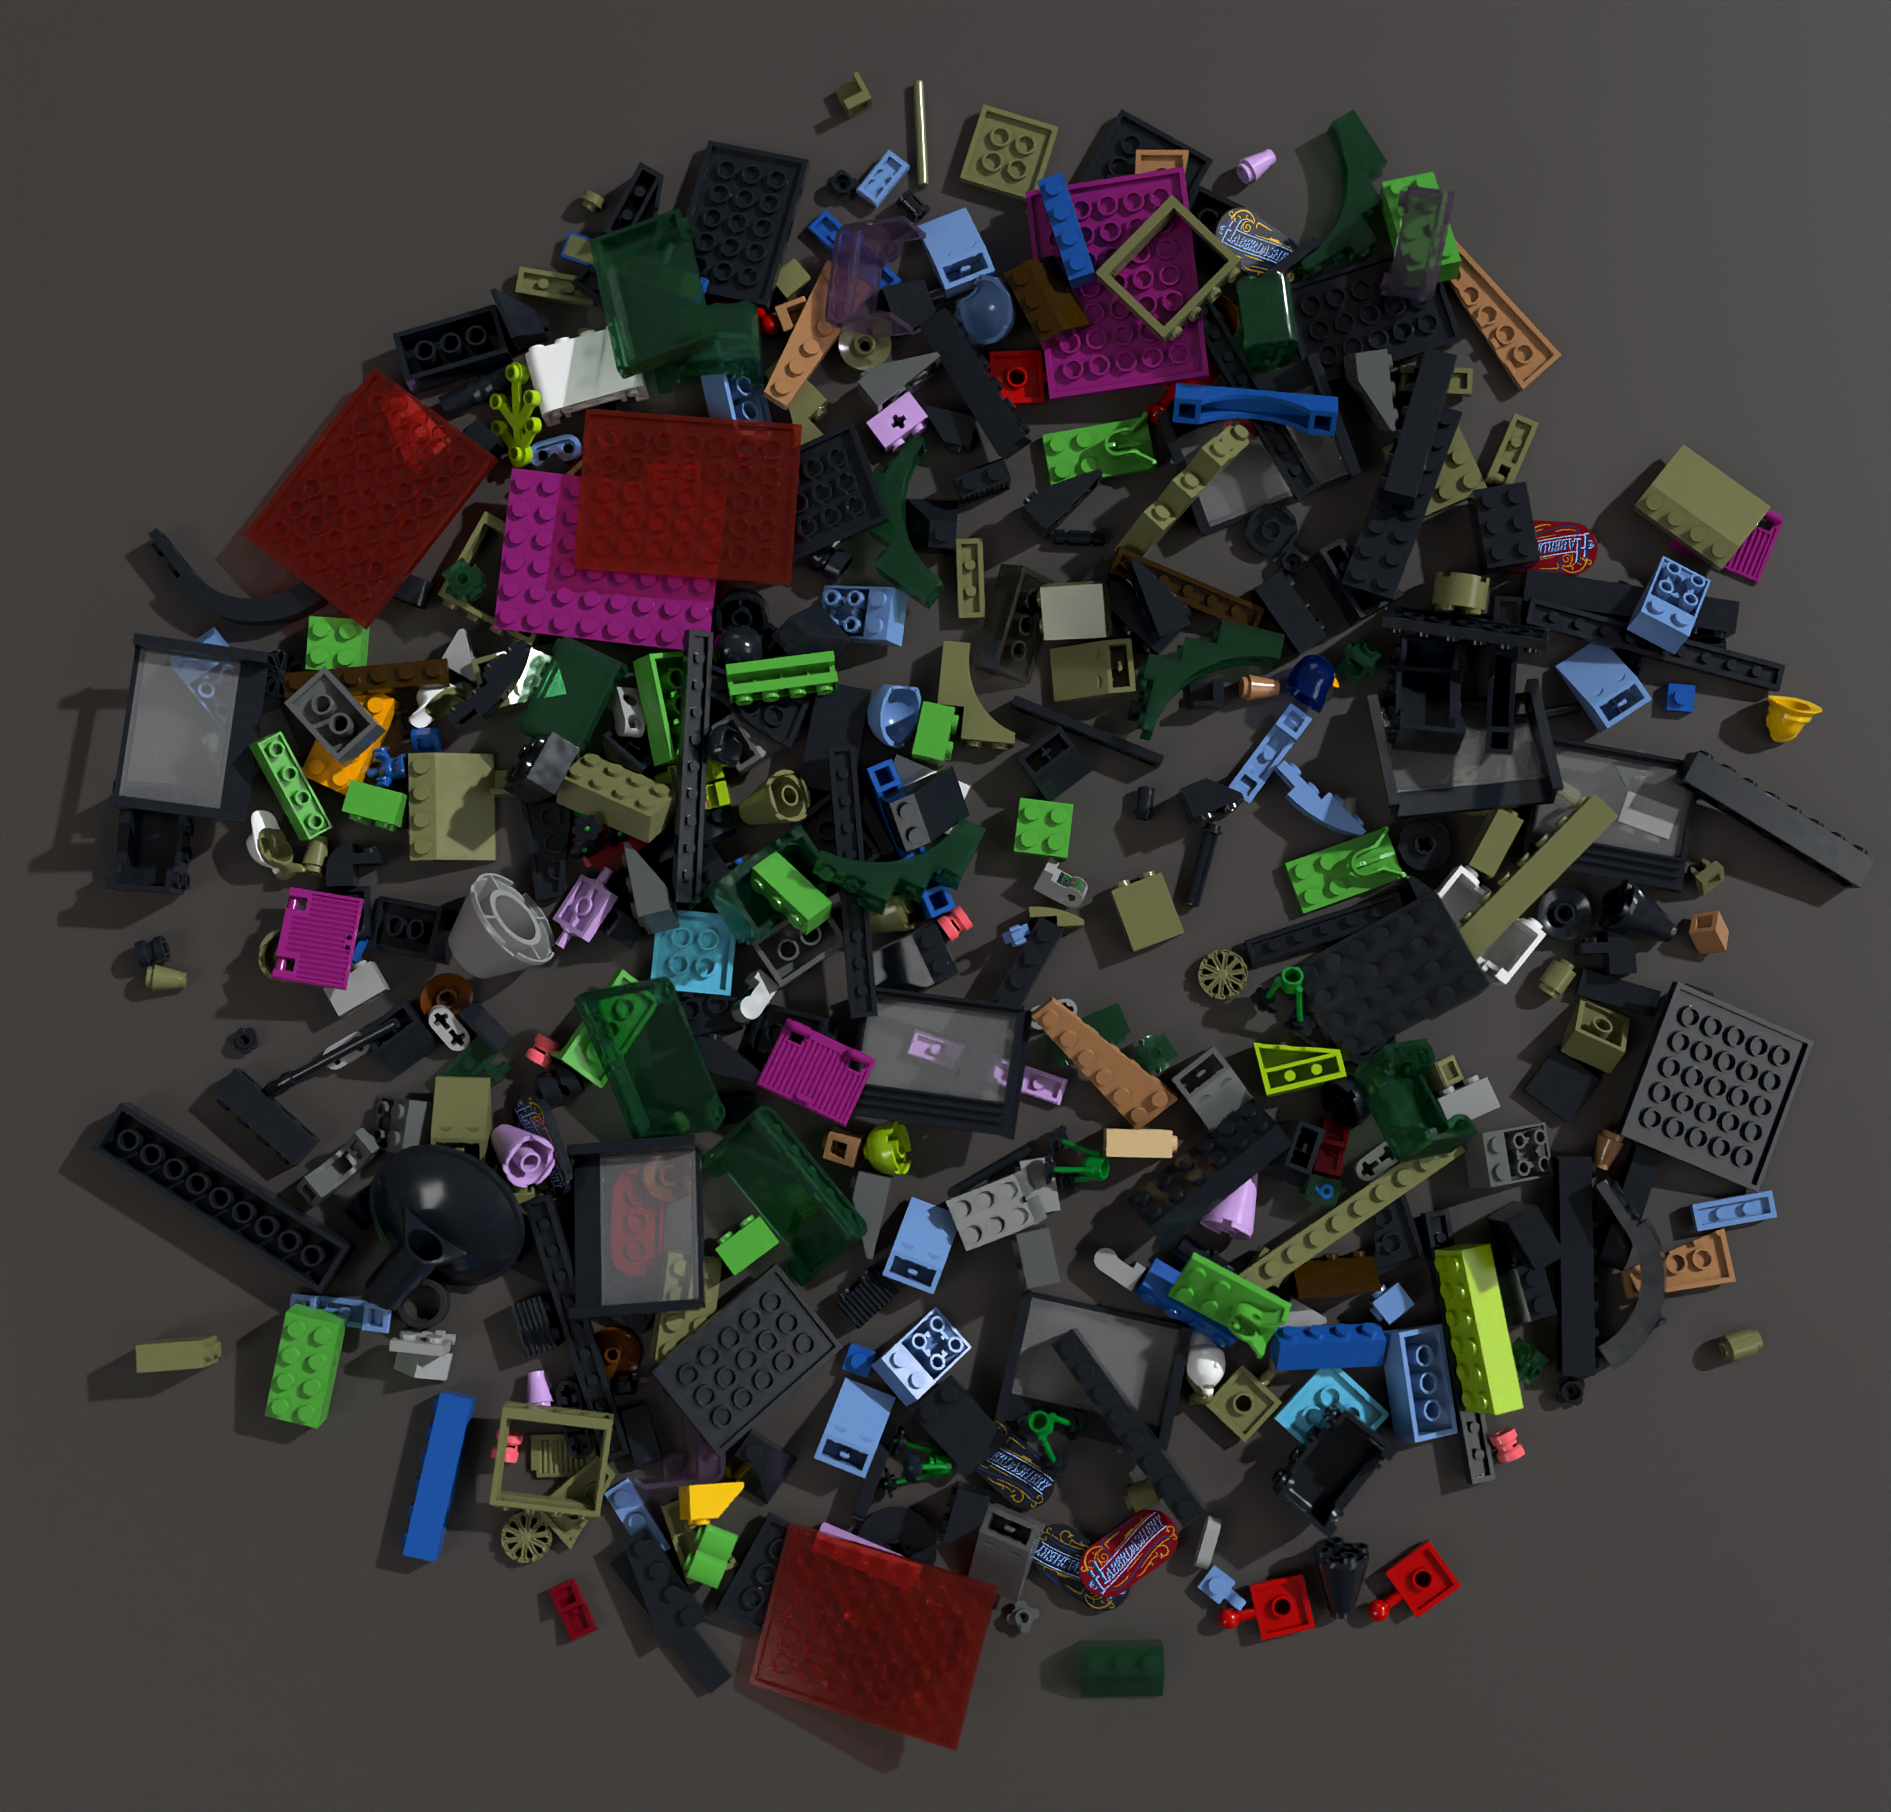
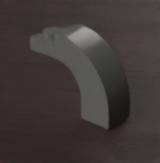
M362 1127L350 1137L336 1154L306 1175L296 1186V1189L313 1209L364 1169L378 1155L377 1151L380 1147L376 1144L374 1137Z

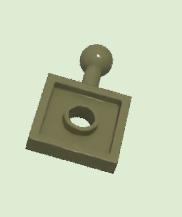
M1272 1358L1269 1360L1270 1367L1258 1379L1240 1364L1213 1393V1400L1209 1404H1205L1244 1442L1255 1433L1282 1403L1266 1386L1277 1374H1284L1288 1370L1276 1371ZM1243 1395L1248 1396L1251 1401L1250 1407L1244 1411L1237 1409V1398Z

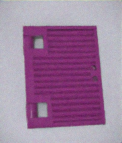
M1768 510L1762 518L1772 522L1769 531L1756 526L1722 570L1753 583H1759L1785 519L1781 514L1772 510ZM1672 538L1669 548L1704 562Z
M290 887L272 979L346 991L364 899ZM300 899L307 900L305 911L298 910ZM288 959L295 960L293 972L286 971Z
M787 1018L756 1085L845 1127L876 1060L859 1050L852 1049L812 1030L806 1025ZM792 1031L804 1037L801 1045L789 1040ZM851 1059L863 1064L860 1073L848 1068Z

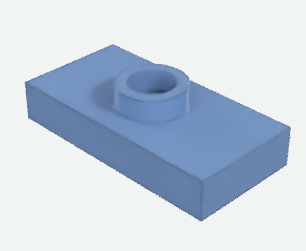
M888 150L856 189V193L877 209L910 169L909 165Z

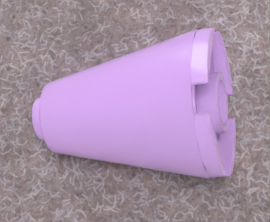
M508 1124L500 1125L492 1132L490 1141L506 1178L514 1185L522 1188L528 1187L526 1185L533 1183L537 1185L550 1174L554 1167L555 1159L553 1158L554 1148L547 1139Z
M1258 1173L1202 1217L1200 1220L1201 1225L1219 1234L1221 1231L1228 1233L1230 1238L1250 1240L1254 1229Z

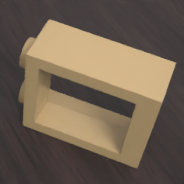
M1104 1128L1103 1155L1106 1157L1172 1158V1152H1177V1136L1172 1135L1173 1130Z

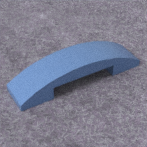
M1290 703L1228 787L1241 792L1244 797L1242 800L1249 804L1311 722L1312 718Z
M291 1293L290 1308L294 1304H300L348 1316L346 1327L389 1333L392 1310L382 1309L372 1301Z

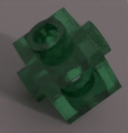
M463 557L441 573L450 584L446 589L456 601L461 598L466 604L469 601L474 602L484 594L483 590L487 588L482 581L486 576L476 564L471 568Z
M1361 638L1356 645L1350 642L1340 655L1344 659L1336 669L1357 685L1365 675L1370 678L1378 669L1379 665L1376 662L1382 654L1372 643Z
M1165 1032L1156 1037H1153L1151 1033L1138 1041L1140 1046L1135 1049L1137 1055L1134 1058L1143 1070L1145 1068L1148 1072L1155 1070L1158 1074L1171 1066L1169 1061L1177 1057L1178 1054ZM1152 1049H1156L1158 1052L1156 1059H1153L1150 1055Z
M1518 1337L1511 1346L1518 1383L1523 1381L1531 1386L1540 1377L1549 1359Z

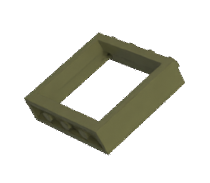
M1171 195L1095 273L1097 280L1166 345L1170 340L1173 341L1182 334V328L1189 321L1194 322L1203 312L1201 308L1208 301L1212 303L1222 293L1221 288L1227 282L1232 283L1236 280L1235 277L1241 272L1240 269L1242 267L1241 260ZM1178 215L1227 263L1163 326L1114 278Z
M485 511L438 595L444 600V606L455 612L460 608L467 612L466 618L479 625L481 621L491 625L489 630L501 637L507 634L514 638L513 643L516 641L520 643L524 640L530 647L538 646L543 635L531 634V636H528L522 632L496 630L493 628L495 617L454 596L490 531L493 530L504 536L506 522Z
M505 1401L502 1409L489 1505L503 1508L504 1511L511 1510L513 1507L521 1508L523 1512L530 1514L547 1511L550 1512V1515L556 1517H565L567 1514L578 1515V1518L583 1520L586 1518L594 1519V1517L600 1518L614 1414ZM511 1419L602 1429L603 1438L594 1501L501 1491Z

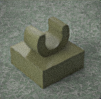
M1703 858L1701 863L1705 868L1704 870L1699 872L1694 867L1690 868L1692 877L1696 880L1697 890L1705 896L1725 880L1724 868L1718 861L1715 860L1713 863H1710L1707 859Z

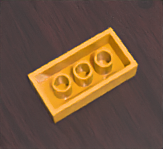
M387 695L354 696L386 732L347 767L337 762L316 739L302 768L305 777L344 795L347 793L350 780L364 783L367 777V770L371 768L375 760L374 754L376 753L374 749L381 747L395 718V711H398L401 703Z

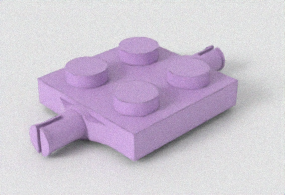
M604 866L597 879L587 878L583 874L580 875L553 917V920L558 922L563 929L555 944L565 949L572 936L581 937L585 941L590 942L618 899V896L611 893L607 886H605L614 873L612 870Z

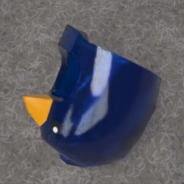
M1311 654L1303 657L1294 666L1289 674L1285 689L1295 699L1320 714L1326 703L1325 698L1330 687L1339 688V682L1335 677L1334 666L1325 657Z

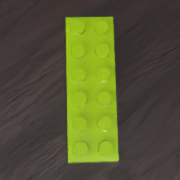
M1459 1244L1434 1250L1436 1256L1435 1267L1439 1272L1441 1281L1440 1292L1444 1298L1447 1311L1446 1321L1450 1326L1452 1336L1451 1347L1456 1355L1458 1365L1456 1371L1458 1378L1461 1380L1463 1390L1462 1401L1467 1412L1499 1415L1524 1408L1491 1245Z

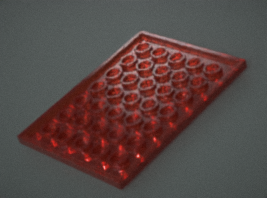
M374 367L243 536L367 630L499 460Z
M586 409L574 569L576 571L791 586L802 425Z
M791 1522L788 1525L749 1684L956 1751L961 1739L999 1586Z

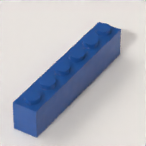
M444 1390L440 1393V1396H435L432 1411L436 1413L434 1422L429 1423L426 1431V1438L429 1439L427 1449H423L419 1465L423 1466L421 1476L416 1477L413 1492L417 1494L415 1503L410 1504L407 1513V1519L410 1520L409 1529L404 1530L400 1545L404 1547L402 1555L435 1562L440 1557L475 1408L476 1396L450 1390Z

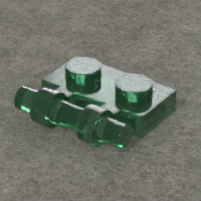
M477 1036L440 1075L477 1077L485 1069L490 1074L488 1077H490L492 1088L497 1082L501 1083L506 1078L505 1074L512 1067L505 1060L496 1067L492 1061L499 1054L494 1053Z

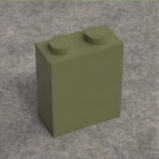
M1109 580L1051 583L1040 587V591L1037 593V603L1042 609L1039 629L1041 634H1044V641L1105 638L1113 634Z
M1510 808L1496 809L1488 813L1461 863V866H1469L1479 874L1477 879L1481 882L1494 877L1524 821L1518 818L1519 814Z
M1154 870L1143 873L1139 875V881L1131 884L1129 879L1114 884L1115 890L1110 892L1132 953L1184 933L1162 872L1155 874Z
M217 1335L151 1340L135 1345L137 1373L196 1369L217 1363L218 1358L221 1357V1343L217 1341Z

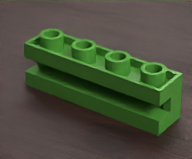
M826 651L726 664L725 673L730 703L743 706L751 704L754 700L761 699L764 702H773L779 700V697L784 696L797 699L805 697L808 693L817 692L818 695L830 694L833 690H837L838 687L837 671H835L834 652Z
M282 732L271 733L250 744L249 747L300 841L310 840L332 828L327 815Z

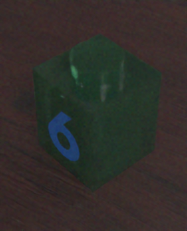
M1311 1174L1304 1188L1298 1187V1193L1302 1194L1301 1199L1336 1207L1342 1181Z

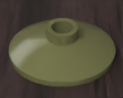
M870 318L856 319L847 324L842 330L838 342L839 352L845 363L856 370L865 371L869 367L874 369L877 365L883 364L889 357L891 338L887 329L880 322ZM867 343L870 345V349L862 351L860 349L861 345Z

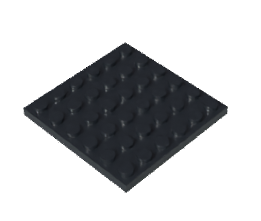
M1672 981L1616 1134L1751 1191L1759 1192L1815 1041L1685 984Z

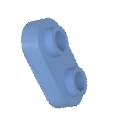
M564 434L536 442L531 446L533 453L531 463L536 468L544 462L539 460V456L542 453H547L548 457L556 453L566 464L572 463L580 458L582 445L571 434ZM572 446L574 448L573 451L569 454L565 453V448Z

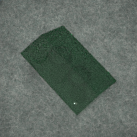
M1162 1640L1080 1641L1081 1697L1163 1696L1164 1645Z

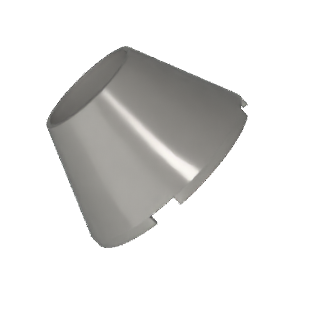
M494 873L482 874L474 880L448 939L450 949L460 965L469 973L481 979H488L545 964L554 956L552 946L555 945V937L542 910L526 892L521 895L511 887L513 885L511 880Z

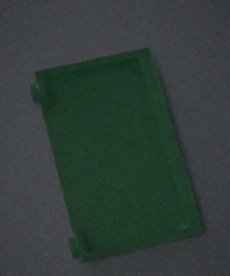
M679 208L589 240L616 368L623 379L716 347L715 341L719 340L714 324L711 325L690 233L694 232L689 217L684 218Z
M663 976L580 993L574 999L633 1139L715 1131L721 1125L725 1117V1108L721 1104L678 999L675 985L668 977Z
M760 1106L702 1157V1167L705 1171L716 1178L722 1177L727 1173L794 1254L795 1257L789 1261L788 1269L800 1287L867 1233V1224L863 1217L780 1116L769 1106Z

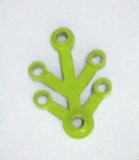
M513 362L505 370L506 378L512 383V408L507 403L504 394L494 393L490 397L491 408L501 411L513 428V436L508 431V425L505 421H493L491 431L497 437H501L509 448L508 457L512 465L521 468L531 462L533 453L530 444L535 435L541 431V420L537 417H530L534 408L540 404L541 396L537 390H526L523 395L524 406L522 408L521 384H525L529 380L530 373L526 363Z

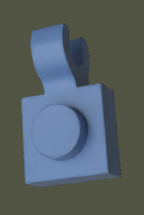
M1027 923L1021 926L1017 924L1010 927L1009 931L1001 936L1005 945L1011 943L1012 947H1018L1027 943L1026 936L1030 935L1031 932Z
M1214 1564L1197 1585L1200 1590L1218 1604L1225 1598L1239 1611L1246 1604L1245 1599L1231 1589L1236 1583L1235 1580Z

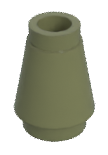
M318 835L310 841L301 862L306 869L304 873L313 876L324 875L328 861L329 839L327 837Z
M155 964L154 967L147 968L146 988H152V991L186 988L187 972Z

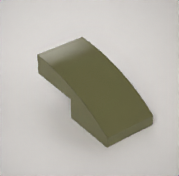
M1049 907L1028 908L1029 920L1039 919L1040 916L1044 919L1055 918L1056 925L1062 929L1084 926V919L1067 911Z

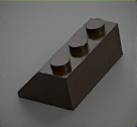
M1054 255L1027 260L1003 273L1043 351L1091 326Z
M1365 1250L1350 1251L1348 1257H1338V1253L1322 1254V1259H1309L1293 1270L1290 1275L1292 1295L1298 1299L1381 1291L1374 1258L1372 1255H1365Z

